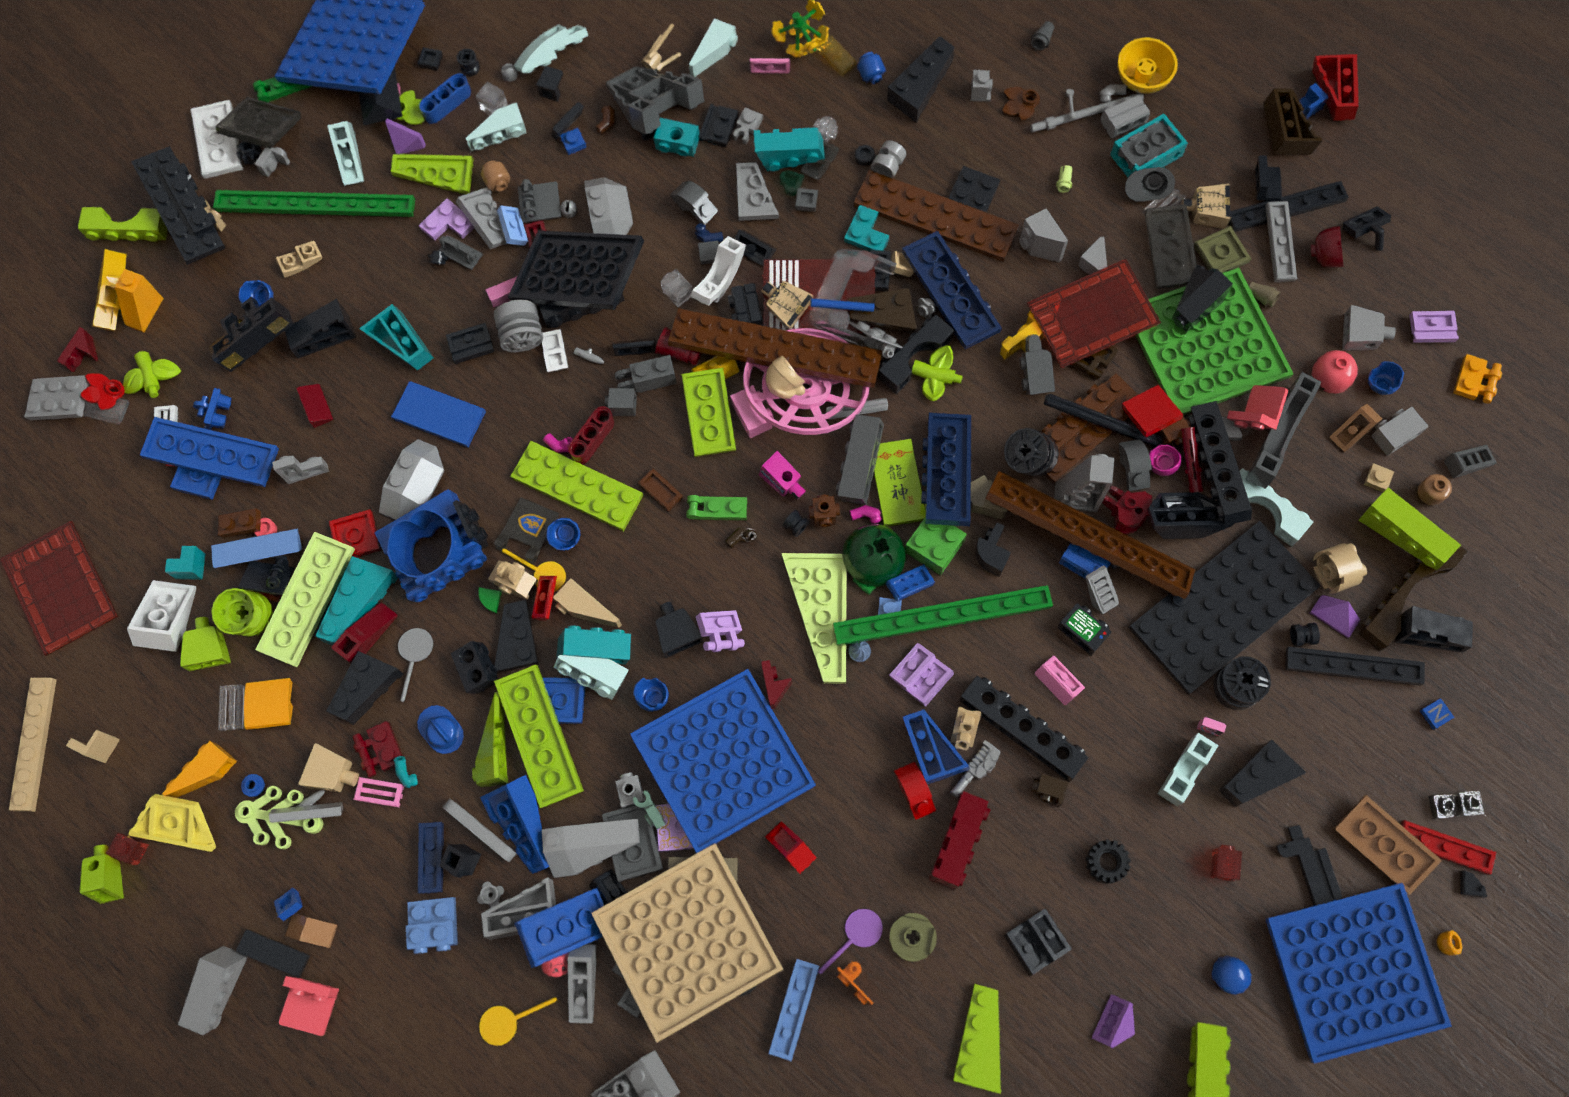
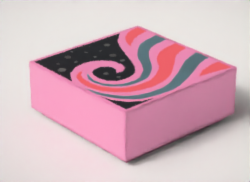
M1207 717L1200 720L1197 726L1198 730L1218 737L1225 732L1226 728L1224 723Z

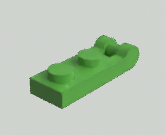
M689 495L687 497L689 510H687L686 517L688 519L747 520V497H705L698 495ZM698 505H704V511L697 510Z

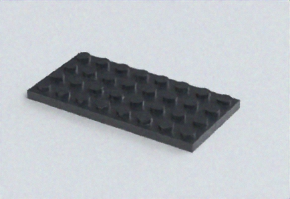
M1259 521L1194 573L1190 592L1186 599L1170 593L1128 628L1182 689L1190 695L1321 585Z

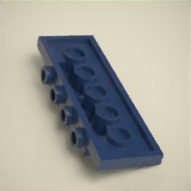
M938 231L902 248L903 255L949 326L954 329V334L965 350L1001 332L1002 328L992 314L990 305L982 299L978 287L972 284L967 270L961 267L957 255L951 252Z
M929 413L928 436L923 438V451H927V455H923L922 468H926V473H922V486H926V491H922L921 504H925L926 510L925 524L970 526L971 415Z

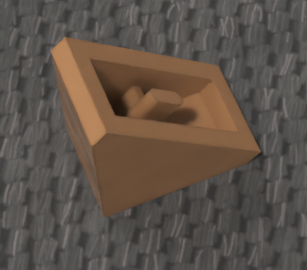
M295 913L291 917L285 936L330 948L338 925Z

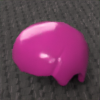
M1158 445L1149 453L1152 471L1159 476H1170L1181 465V454L1175 447L1170 445Z

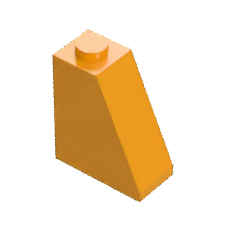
M124 269L115 285L124 324L127 327L145 332L163 297L143 275Z

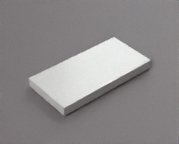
M227 100L191 109L203 178L206 179L243 170L242 160L238 159L236 154L238 151L236 146L239 143L231 102Z

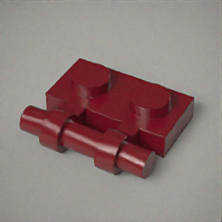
M388 721L366 730L369 736L367 740L363 741L360 733L352 736L355 743L353 747L355 752L359 753L362 761L360 763L363 771H366L368 778L377 774L374 767L380 765L382 771L385 772L395 767V757L403 756ZM373 747L376 757L370 758L367 749Z

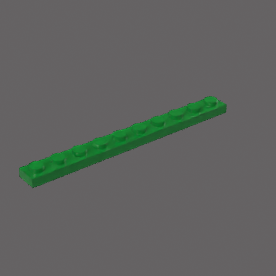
M216 190L213 208L216 212L413 217L415 197L414 195Z
M1046 585L835 622L832 626L836 645L842 646L1050 609L1053 607L1049 587Z

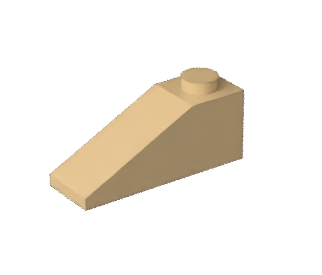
M571 578L553 597L557 603L555 607L564 615L568 613L575 618L616 628L622 625L616 616Z

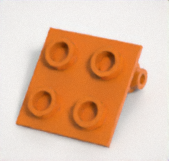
M851 962L843 971L838 968L837 971L840 974L837 978L846 987L851 984L857 991L854 995L863 1005L867 1002L872 1005L873 1002L853 982L861 973V965L858 962Z

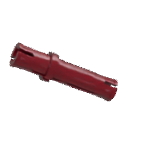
M1195 427L1182 428L1187 468L1185 469V474L1188 475L1189 492L1204 491L1201 479V472L1203 470L1199 464Z

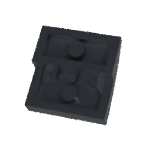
M1046 908L1003 935L1029 977L1072 950Z

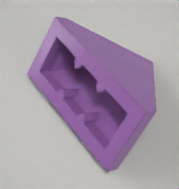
M390 119L385 121L396 154H405L423 149L426 146L420 133Z
M1325 595L1320 596L1310 611V614L1347 639L1360 622L1359 617L1348 601Z
M1111 994L1092 1039L1114 1048L1133 1036L1135 1030L1133 1004Z

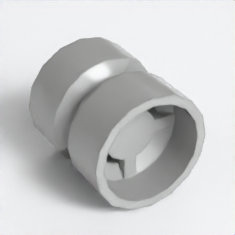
M885 141L879 150V154L871 164L872 171L894 178L899 166L906 157L905 149L894 141Z

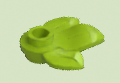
M414 90L404 92L400 96L403 117L395 118L397 120H405L408 124L412 125L421 124L425 121L419 108L422 99H416Z

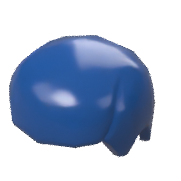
M246 281L239 289L238 298L242 304L250 297H253L257 300L260 307L267 300L273 298L274 293L271 286L264 281Z
M1381 362L1377 368L1370 371L1368 385L1371 390L1379 395L1393 394L1402 385L1404 371L1401 366L1394 362Z
M570 518L556 519L548 526L546 533L549 545L556 550L562 551L573 548L579 542L581 536L578 524Z
M642 678L634 686L633 694L637 705L641 709L652 712L661 710L667 704L669 697L666 684L657 678Z
M1227 955L1219 958L1213 964L1212 978L1222 991L1237 995L1244 993L1250 986L1252 981L1251 972L1248 966L1237 957Z

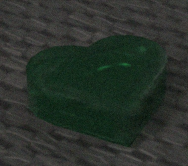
M789 170L783 171L780 174V184L784 186L785 193L789 196L797 195L798 188H801L804 181V175Z

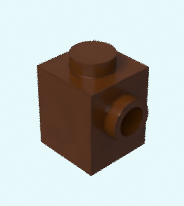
M1183 417L1181 420L1155 434L1162 436V445L1173 446L1176 444V446L1183 445L1181 429L1191 427V424Z

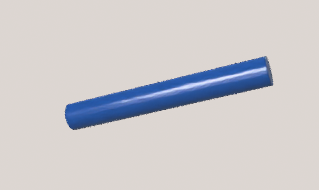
M811 298L810 307L874 312V303Z

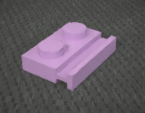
M1412 311L1409 315L1411 330L1414 335L1413 343L1456 342L1459 339L1456 333L1455 311Z

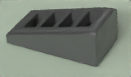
M1487 445L1452 453L1444 460L1453 478L1473 473L1497 463Z

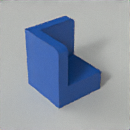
M1316 83L1310 86L1306 95L1299 100L1304 108L1303 114L1306 119L1323 109L1329 98Z

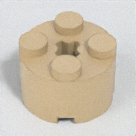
M1342 543L1319 551L1314 555L1313 561L1317 560V566L1313 567L1315 576L1324 589L1329 588L1332 590L1329 593L1334 594L1359 585L1363 580V576L1367 575V568L1361 563L1357 555V549L1352 543Z

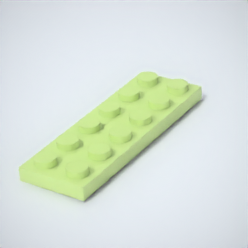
M313 533L255 650L298 667L355 551L353 547L319 533Z

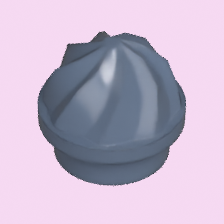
M865 641L853 643L849 647V655L856 662L866 661L871 654V648Z

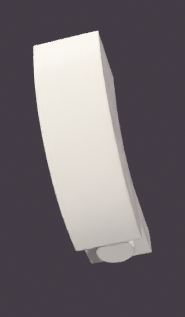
M729 236L718 245L716 257L709 273L692 290L691 297L708 306L713 301L717 303L734 279L746 245Z

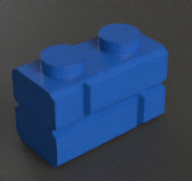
M1070 543L1059 561L1061 565L1086 579L1085 576L1104 565L1108 568L1110 565L1108 560L1093 555L1088 550Z

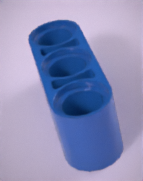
M454 74L420 101L419 108L426 122L430 124L437 123L471 95V89L465 75Z

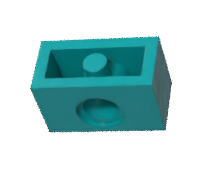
M660 118L661 126L656 129L654 136L656 149L662 152H673L681 156L694 157L699 142V126Z

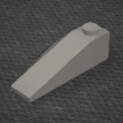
M638 819L543 829V853L554 878L578 875L584 872L585 869L601 863L612 855H617L640 843Z

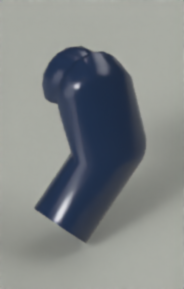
M698 224L695 227V235L701 241H723L722 232L710 233L706 230L704 224Z

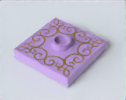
M668 804L656 805L666 822L664 826L657 830L658 851L693 849Z

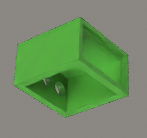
M925 517L907 542L905 550L908 555L941 576L965 542L967 534L954 525L925 524Z

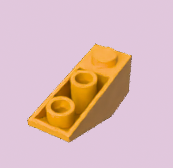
M209 741L200 747L198 754L192 761L187 762L183 766L182 772L177 778L167 784L166 790L162 795L177 798L222 779L237 760L218 744Z

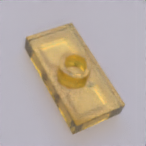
M833 36L827 38L826 42L817 49L841 76L856 66V60Z

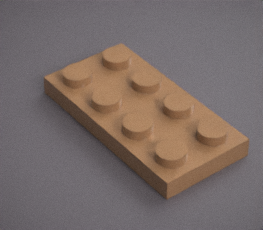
M1364 795L1333 828L1396 884L1403 883L1405 891L1409 895L1442 861L1367 795Z

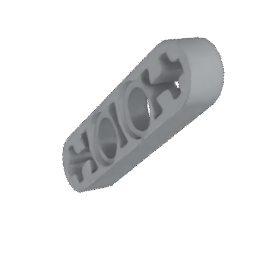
M451 798L444 804L443 808L506 861L510 862L517 854Z

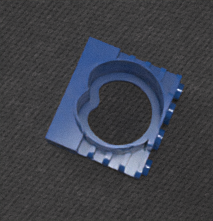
M449 489L375 532L384 554L389 557L390 564L394 567L395 574L401 581L400 585L406 592V598L410 601L421 602L425 600L430 593L444 589L447 583L463 578L466 572L480 568L483 562L487 560L481 545L472 541L467 536L453 505L454 501L460 500L457 494ZM440 527L449 528L451 547L447 558L436 570L423 574L417 568L414 561L413 552L416 542L421 538L432 537L434 532Z

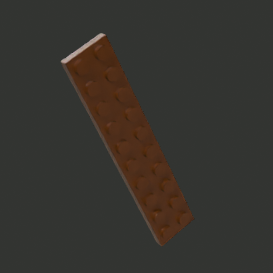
M679 308L668 340V346L768 367L775 359L783 356L797 373L869 388L875 387L882 356V350Z
M998 471L985 498L992 504L1001 506L1012 514L1029 520L1032 524L1070 541L1073 545L1088 550L1093 555L1108 560L1115 566L1128 570L1135 576L1142 577L1151 584L1169 591L1174 596L1186 599L1190 592L1195 569Z

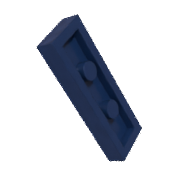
M443 822L419 823V894L443 893V868L439 866L443 858Z

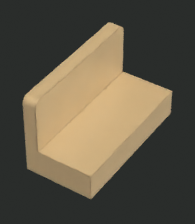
M96 730L88 743L70 738L66 746L84 756L106 763L120 739Z

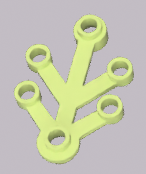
M270 786L266 790V794L254 802L247 800L239 803L235 809L236 819L241 823L249 825L254 834L253 840L256 844L266 845L270 839L269 834L262 830L257 819L265 820L276 838L275 845L280 849H288L291 846V839L285 835L279 823L301 826L306 832L315 834L323 828L322 818H313L314 825L310 828L308 822L312 819L271 823L269 813L272 809L289 808L303 801L302 792L292 790L288 793L286 799L268 811L259 810L271 800L275 801L281 797L282 791L276 786ZM276 789V796L271 797V792ZM298 793V799L293 801V795ZM245 808H248L249 813L246 816H244L243 810ZM261 834H264V840L262 842H259V836ZM286 838V844L281 846L280 841Z

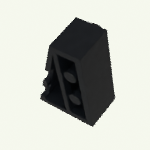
M1412 606L1402 613L1401 632L1396 636L1395 643L1463 653L1472 648L1473 622L1465 620L1463 617H1453Z

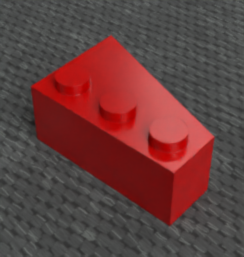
M1357 54L1315 56L1312 72L1319 87L1329 97L1326 104L1333 120H1355L1359 106Z

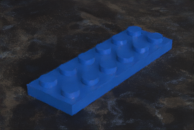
M154 417L140 456L156 462L265 487L273 467L272 462L275 461L279 448L276 445Z

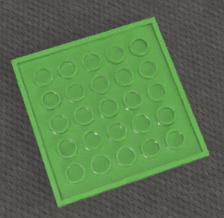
M1239 268L1222 273L1233 283L1221 305L1187 333L1177 327L1172 319L1185 287L1146 300L1158 324L1135 333V336L1159 386L1183 413V416L1191 414L1192 406L1213 401L1221 403L1251 392L1252 387L1255 385L1268 386L1291 378L1293 375ZM1138 303L1133 305V309L1132 307L1124 309L1129 323L1137 320L1134 311L1138 318L1145 316Z

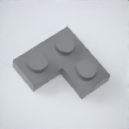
M283 456L279 460L272 462L274 470L288 484L329 472L328 464L322 457H311L307 461L300 463L294 456Z

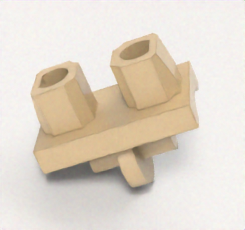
M963 707L958 708L950 741L955 743V748L968 750L969 747H973L981 711H970Z

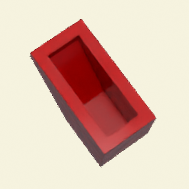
M782 821L765 836L799 874L816 859V856L807 845Z

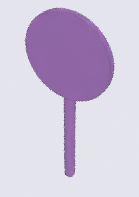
M868 909L854 911L848 917L845 925L846 935L849 940L818 970V973L822 974L852 943L859 947L874 945L882 935L883 927L879 916Z

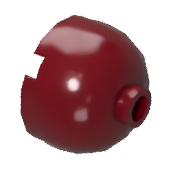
M1340 226L1322 230L1316 236L1315 244L1311 245L1312 257H1316L1322 267H1344Z

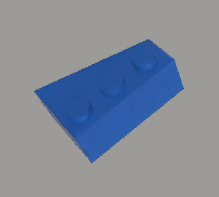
M925 710L903 717L927 785L970 770V766Z

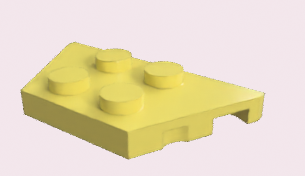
M155 794L150 797L145 810L137 818V823L129 831V836L211 852L216 848L199 802Z

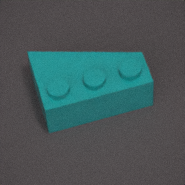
M794 128L792 132L779 133V129H773V133H760V130H754L755 152L767 172L778 171L786 167H796L804 163H815L818 160L825 159L823 137L818 128Z
M393 304L359 328L416 370H419L434 359L407 318Z
M568 626L558 637L557 658L559 655L610 659L617 664H626L630 660L631 634L618 629L604 632L602 628L581 630L579 626Z

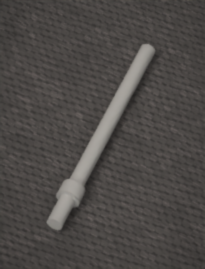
M1142 93L1131 95L1132 98L1137 95H1140L1142 100H1144V95ZM1124 98L1076 111V118L1073 120L1069 119L1068 114L1055 118L1053 116L1045 118L1044 121L1031 124L1030 130L1031 132L1043 129L1050 130L1056 128L1057 125L1101 113L1108 105L1114 104L1115 106L1121 103Z

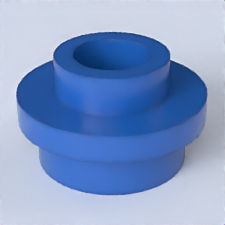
M257 774L246 776L241 784L242 792L249 797L260 795L265 787L263 778ZM254 781L255 787L250 789L249 784Z

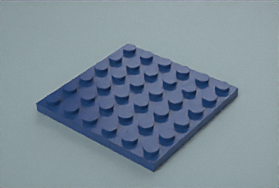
M316 0L275 77L278 82L381 94L425 5L422 0Z
M749 669L630 733V737L696 854L713 844H717L816 786Z
M1403 883L1265 918L1311 1063L1322 1062L1452 1027Z

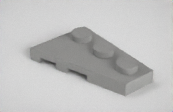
M484 188L458 197L456 203L490 249L506 244L501 222L496 211L497 205L491 197V190Z

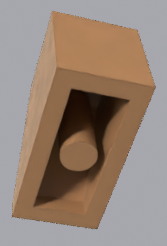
M1366 404L1357 410L1330 438L1346 452L1374 428L1382 418Z

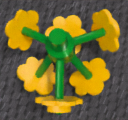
M808 0V4L805 6L808 14L803 17L798 12L793 13V19L790 20V25L783 27L781 21L773 22L772 35L778 42L784 43L786 41L785 35L788 30L790 35H796L795 44L788 45L786 49L787 54H791L793 57H801L807 55V52H815L819 46L826 42L829 36V28L821 25L818 30H815L809 26V21L807 20L810 17L821 20L825 15L819 2ZM810 32H812V33L814 34V35H813V38H814V39H812V40L810 39V37H809V35H808ZM803 35L808 42L804 46L800 44V38Z

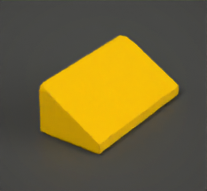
M715 356L691 369V371L698 372L723 368L724 377L727 379L738 373L739 368L736 360Z

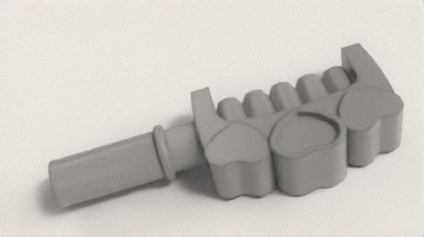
M986 740L983 742L981 750H978V754H975V758H972L971 762L968 763L970 770L962 775V778L950 791L954 797L958 798L974 777L977 780H981L982 777H985L987 773H991L995 768L1001 752Z

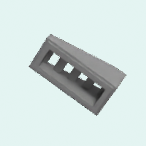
M1104 565L1085 576L1091 603L1096 610L1104 614L1119 604L1114 586Z

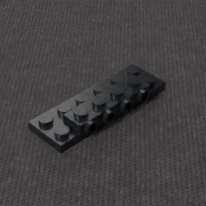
M170 146L131 161L187 265L226 249L214 227V224L217 222L212 212L207 213L205 210L208 207L202 195L198 197L196 191L199 189L195 181L188 179L187 175L190 173L185 163H179Z

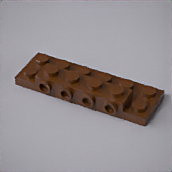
M1114 374L1104 384L1102 383L1099 386L1094 384L1087 391V397L1084 399L1079 397L1074 403L1126 422L1129 417L1122 409V403L1138 394L1118 374ZM1062 412L1056 418L1057 423L1053 426L1048 424L1041 431L1054 439L1059 452L1057 464L1045 476L1055 484L1115 431ZM1031 449L1027 450L1025 454L1031 452Z

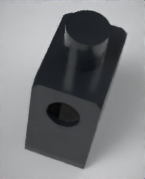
M666 602L659 607L663 617L655 621L665 658L704 642L700 631L684 608L675 611L672 602Z

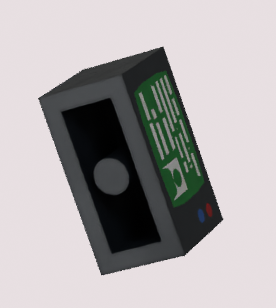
M1078 603L1057 627L1090 656L1096 652L1112 632L1104 621L1097 620L1086 606H1080Z

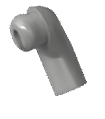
M1108 85L1100 91V101L1110 102L1111 95H1125L1126 85Z

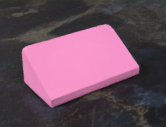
M750 58L751 73H790V59Z
M517 277L486 289L493 307L511 301L508 295Z
M1052 656L1035 672V675L1064 705H1067L1085 689L1055 656Z

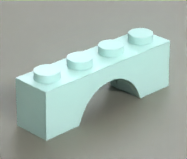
M1242 468L1240 474L1249 502L1260 504L1272 513L1275 519L1274 534L1292 547L1312 525L1313 521L1305 512L1293 507L1288 499L1276 494L1269 485L1264 489L1247 480L1246 476L1249 471Z

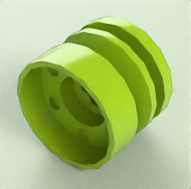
M238 588L227 589L219 594L213 603L211 611L213 622L222 632L249 637L259 635L265 631L273 615L272 606L267 597L258 592Z

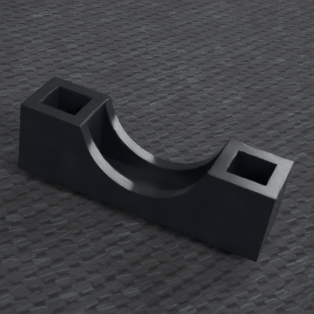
M937 315L931 320L928 318L922 324L921 330L918 333L914 332L909 336L907 343L902 349L897 348L894 351L893 357L889 361L885 360L879 366L878 379L895 394L899 393L911 381L912 371L908 364L911 357L920 351H935L942 346H946L953 340L954 329Z

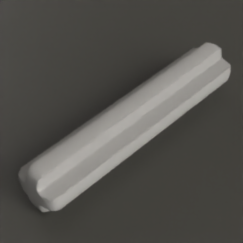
M881 398L866 401L858 415L888 410L887 399ZM836 406L827 407L826 413L831 411ZM844 406L836 415L829 419L848 417L855 409Z

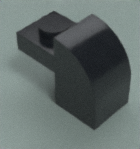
M996 523L994 529L989 528L984 539L979 537L975 555L983 569L1000 577L1011 552L996 545L1005 527Z

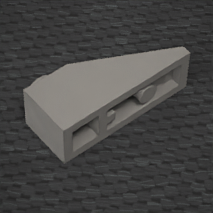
M585 944L569 952V1023H593L596 945Z

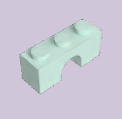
M1200 733L1193 736L1157 794L1176 806L1184 803L1195 785L1196 777L1202 768L1208 764L1218 745Z

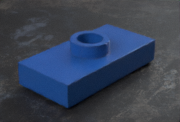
M923 564L888 580L886 585L898 602L933 586L935 581Z

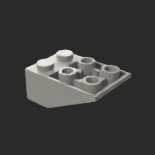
M653 1051L597 1089L591 1096L675 1097L680 1091L656 1051Z

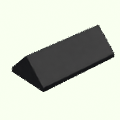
M395 66L381 94L359 92L364 125L403 117Z

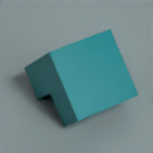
M182 546L180 559L166 560L165 572L175 579H203L206 554L196 546Z

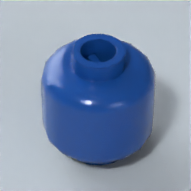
M869 52L859 58L857 69L862 80L872 84L881 81L886 69L880 55Z

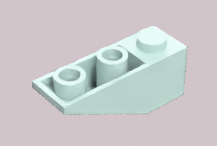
M517 103L497 109L466 137L471 151L481 150L486 146L499 144L504 140L517 138L527 133Z
M559 655L554 665V668L562 675L570 676L577 680L580 685L589 687L597 691L600 696L611 700L629 671L610 659Z

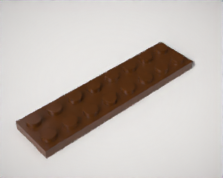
M871 170L868 171L854 201V207L856 208L862 205L878 211V216L929 235L938 231L945 241L1004 262L1019 228V224Z

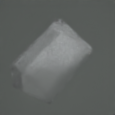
M118 399L115 406L107 410H100L98 403L86 401L83 416L120 424L129 406V401Z

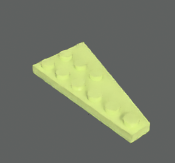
M781 553L823 684H846V645H836L832 626L835 622L846 621L847 569L844 565L842 554Z

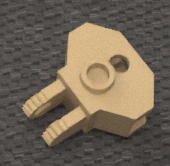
M498 561L488 578L502 592L509 595L513 594L526 600L529 598L528 593L533 584L536 585L538 582L535 577L525 572L524 566L516 562L510 564L506 561Z

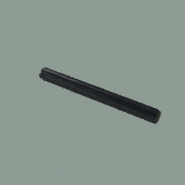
M1047 394L1044 399V405L1130 438L1140 439L1142 442L1154 447L1161 444V435L1154 433L1145 438L1136 426L1053 394Z

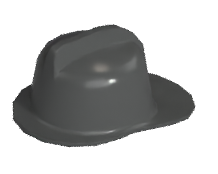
M1161 167L1135 171L1126 181V194L1130 199L1140 202L1165 198L1174 189V175L1168 169Z

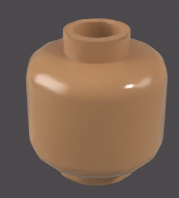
M489 161L484 164L480 174L485 185L491 191L501 192L505 190L511 179L504 164L497 161Z
M1440 474L1428 476L1418 486L1419 498L1422 502L1432 506L1442 503L1452 492L1451 482Z

